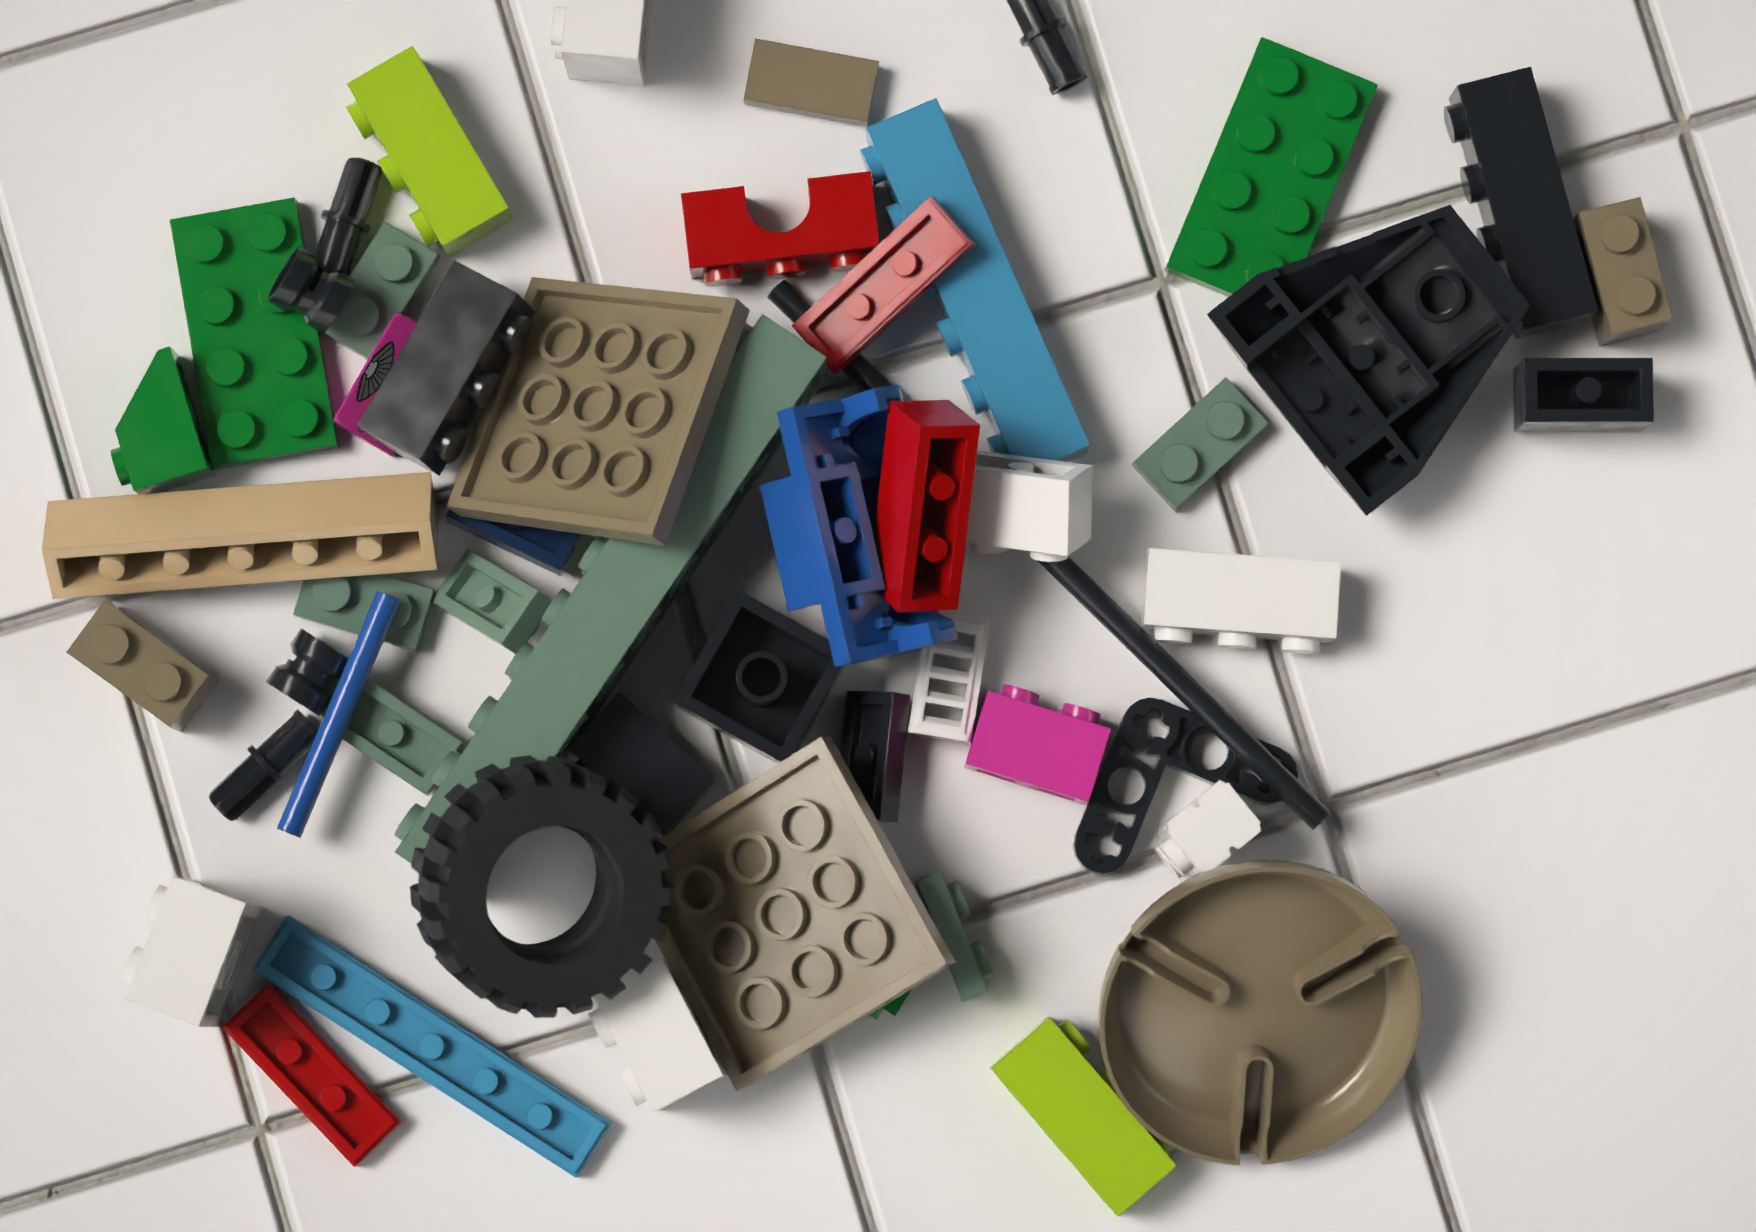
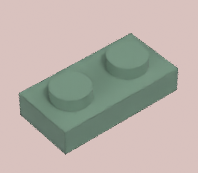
M384 221L350 277L355 279L352 291L340 313L324 335L368 360L397 311L403 315L406 314L439 261V254Z
M1225 377L1140 455L1131 466L1175 512L1263 431L1269 423Z
M467 549L432 599V602L451 616L516 655L522 645L537 631L542 621L541 619L552 600L537 589Z
M383 574L303 580L293 615L358 635L377 591L401 600L384 643L418 652L432 607V599L436 591Z
M369 679L365 684L343 737V740L426 796H429L436 784L431 782V779L442 761L452 749L459 752L464 745L463 742Z
M941 871L917 880L916 885L925 908L956 962L949 966L962 1002L987 993L984 979L994 976V972L981 940L969 944L960 922L961 919L971 916L958 881L954 880L946 884Z

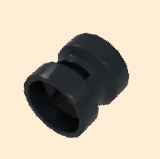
M297 247L276 278L268 294L267 301L283 311L294 309L303 315L305 324L324 334L347 301L355 279L340 270L329 272L319 266L317 256L301 247Z
M300 629L290 644L292 653L297 657L294 661L288 659L285 664L276 666L266 683L316 715L321 716L330 702L328 691L332 686L328 682L331 678L335 681L340 679L348 658L310 633Z

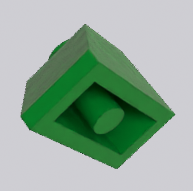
M170 346L159 349L115 428L120 447L111 450L113 465L121 485L131 484L133 491L137 494L160 493L216 476L215 470L211 467L208 447L180 356Z

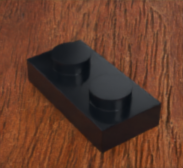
M847 691L841 756L877 821L898 823L911 695L896 692Z

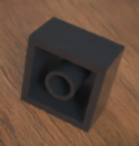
M737 589L673 702L682 711L778 764L798 751L846 665L834 667L829 640Z

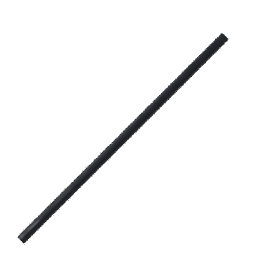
M786 280L781 281L767 297L793 323L812 307ZM861 353L842 369L863 392L873 388L894 386ZM902 394V396H903V401H909V400ZM1069 556L1067 559L1057 562L1038 561L1312 830L1331 813L1317 797Z

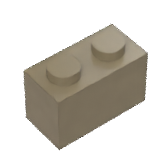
M1641 197L1578 212L1573 221L1598 312L1591 318L1599 346L1661 331L1674 319Z
M105 600L66 652L170 728L179 732L185 729L219 682L211 674Z

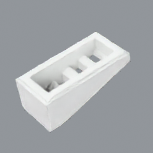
M938 611L954 621L956 632L975 635L974 646L972 648L943 643L921 649L907 735L970 745L991 619ZM933 655L971 660L970 670L966 672L932 666ZM929 679L967 685L965 697L928 691ZM925 703L962 709L961 721L924 715Z

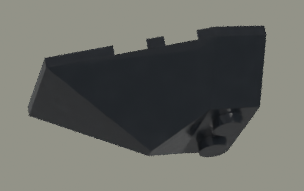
M1448 205L1373 232L1371 235L1320 251L1305 259L1257 274L1211 310L1207 316L1247 372L1311 453L1363 514L1367 516L1419 475L1531 305L1453 207Z

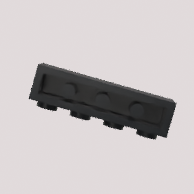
M1531 66L1457 85L1449 97L1450 105L1444 107V120L1451 142L1453 144L1461 142L1467 163V166L1460 168L1463 191L1469 204L1478 203L1484 225L1477 228V239L1531 305L1513 331L1514 339L1588 321L1598 312Z

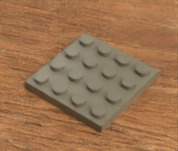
M532 277L524 300L536 311L531 319V333L524 346L518 352L511 353L499 374L500 383L495 396L482 409L447 507L460 517L666 546L750 310L737 298Z
M831 736L819 737L658 840L669 847L673 866L669 870L664 871L665 879L675 885L674 905H662L659 917L669 923L663 942L655 941L737 1092L749 1089L956 963Z

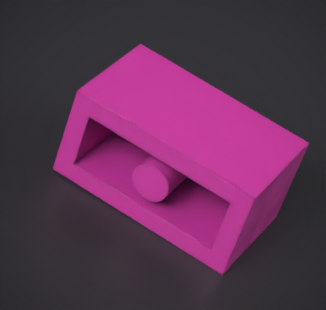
M1003 684L1000 694L988 690L964 768L1086 805L1090 800L1111 728L1098 724L1101 714L1069 703H1064L1061 713L1037 705L1040 697L1039 694L1012 685Z

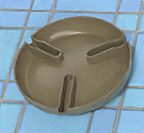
M1256 860L1228 864L1205 871L1180 883L1152 903L1131 926V931L1127 934L1124 941L1118 945L1112 956L1101 988L1098 1009L1099 1040L1109 1079L1127 1110L1143 1127L1166 1144L1191 1156L1211 1162L1240 1165V1154L1258 1153L1262 1165L1291 1161L1313 1154L1335 1144L1367 1122L1383 1106L1403 1078L1416 1048L1422 1020V991L1415 959L1408 946L1402 942L1399 935L1401 932L1383 908L1363 890L1327 870L1292 861Z

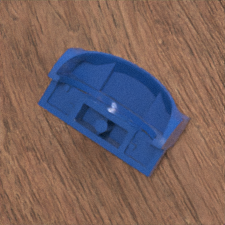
M900 386L873 388L843 399L794 406L778 411L777 417L791 476L759 485L788 612L821 605L834 667L899 655L958 639L955 623L952 619L940 614L938 611L897 612L877 592L885 589L874 541L876 512L889 401H903Z

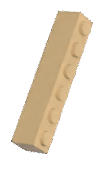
M431 472L48 501L42 554L52 599L437 570L438 515Z

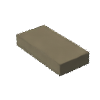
M755 38L744 94V104L868 127L879 61Z

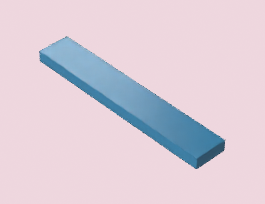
M286 916L252 969L575 1178L579 1176L612 1124L601 1115L291 916Z

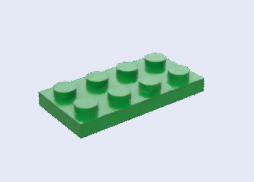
M1261 37L1164 271L1229 297L1257 274L1307 258L1378 84Z
M295 197L169 219L211 467L214 470L340 448L336 424L333 421L334 411L320 332L305 324L303 315L294 309L283 311L267 301L268 294L276 278L297 247L306 250L298 202Z

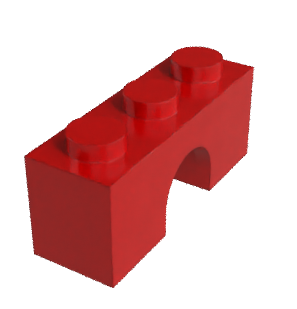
M871 171L807 178L810 203L808 213L797 227L786 232L767 231L759 227L752 220L746 206L744 186L681 193L691 278H704L705 286H726L742 282V273L767 270V275L770 279H786L804 275L806 273L805 266L824 263H830L831 271H851L880 244Z

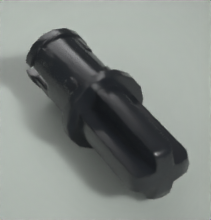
M1006 0L1024 35L1019 42L1022 47L1029 46L1049 85L1052 95L1064 92L1088 77L1086 72L1082 70L1063 31V28L1067 25L1065 19H1057L1048 0Z
M359 157L349 158L345 163L330 210L322 211L321 218L326 222L315 256H317L319 266L329 272L340 270L348 275L361 235L370 232L371 226L366 223L382 175L381 167L374 162Z
M298 709L290 719L257 749L253 745L248 747L247 750L250 752V755L210 792L208 797L211 803L228 820H237L277 782L283 786L287 782L283 776L310 751L318 729Z

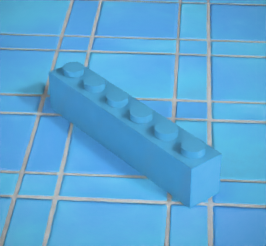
M937 98L867 127L866 141L868 147L861 149L860 154L866 170L871 171L873 184L876 185L884 181L894 204L885 207V211L893 231L931 196L941 203L976 243V246L922 296L925 300L935 296L945 318L936 322V327L944 347L950 357L961 354L970 377L961 380L967 399L975 415L986 411L995 435L987 438L990 451L993 453L1064 462L1087 454L1090 443Z

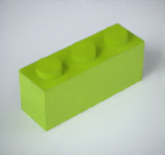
M413 45L347 83L356 101L345 108L364 140L376 134L387 155L377 160L396 194L405 188H408L419 209L409 214L427 247L439 242L449 257L513 220L509 207Z
M1047 1017L989 1068L1109 1209L1119 1217L1177 1166L1168 1156V1153L1174 1148L1155 1137L1127 1110L1117 1095L1107 1070L1099 1075L1084 1058L1083 1055L1092 1047L1070 1021L1065 1019L1057 1026L1050 1017Z

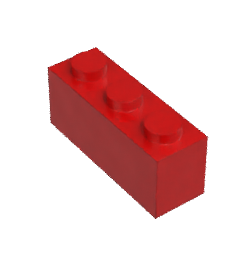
M950 400L889 401L874 541L885 589L877 592L897 612L958 610L980 424Z

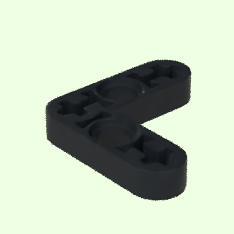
M1151 697L1140 699L1127 709L1121 719L1091 793L1090 800L1075 832L1072 845L1074 856L1080 866L1091 873L1107 874L1123 866L1130 856L1166 766L1211 785L1219 780L1225 783L1228 782L1240 797L1255 803L1270 805L1278 803L1282 799L1271 789L1267 793L1258 790L1259 778L1243 770L1238 774V783L1226 779V775L1232 770L1238 758L1227 746V756L1222 766L1212 770L1203 769L1198 766L1191 756L1192 743L1200 734L1214 733L1189 710L1162 699ZM1150 710H1155L1161 714L1159 724L1168 729L1165 738L1154 737L1151 740L1145 756L1157 757L1158 760L1154 770L1137 758L1118 755L1121 744H1125L1132 751L1135 749L1140 737V730L1132 725L1133 718L1135 716L1145 718ZM1257 739L1298 779L1296 763L1289 753L1277 746ZM1130 768L1138 772L1142 777L1144 791L1137 802L1128 805L1120 804L1113 800L1109 794L1107 787L1108 779L1117 769ZM1098 802L1114 814L1134 817L1130 829L1121 822L1117 823L1111 842L1120 847L1117 857L1107 855L1101 863H1096L1090 859L1092 848L1084 844L1087 833L1098 835L1106 821L1107 816L1094 815Z

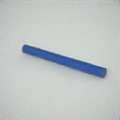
M380 591L376 592L277 829L301 838L401 600Z

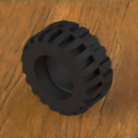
M530 755L513 757L510 759V767L500 769L494 764H490L475 771V777L478 782L467 789L459 783L444 796L451 805L441 817L431 812L422 828L423 831L430 835L426 848H415L411 868L419 873V879L417 884L410 886L411 906L420 912L421 920L417 923V927L424 942L436 953L435 958L452 976L480 999L485 998L497 1008L513 1014H517L521 1009L527 1010L535 1018H555L558 1012L557 1008L565 1007L575 1015L593 1009L591 997L598 993H602L609 1000L626 989L620 978L631 968L641 975L653 960L643 952L651 938L663 942L669 927V923L659 916L662 905H674L675 885L665 879L664 871L669 870L673 863L669 847L658 841L656 837L661 829L653 816L637 804L638 799L622 786L587 766H579L565 758L548 756L546 761H539ZM549 826L570 829L579 834L588 843L595 859V887L585 912L572 927L553 939L534 944H520L508 939L493 925L487 909L488 882L497 860L515 840L531 831Z

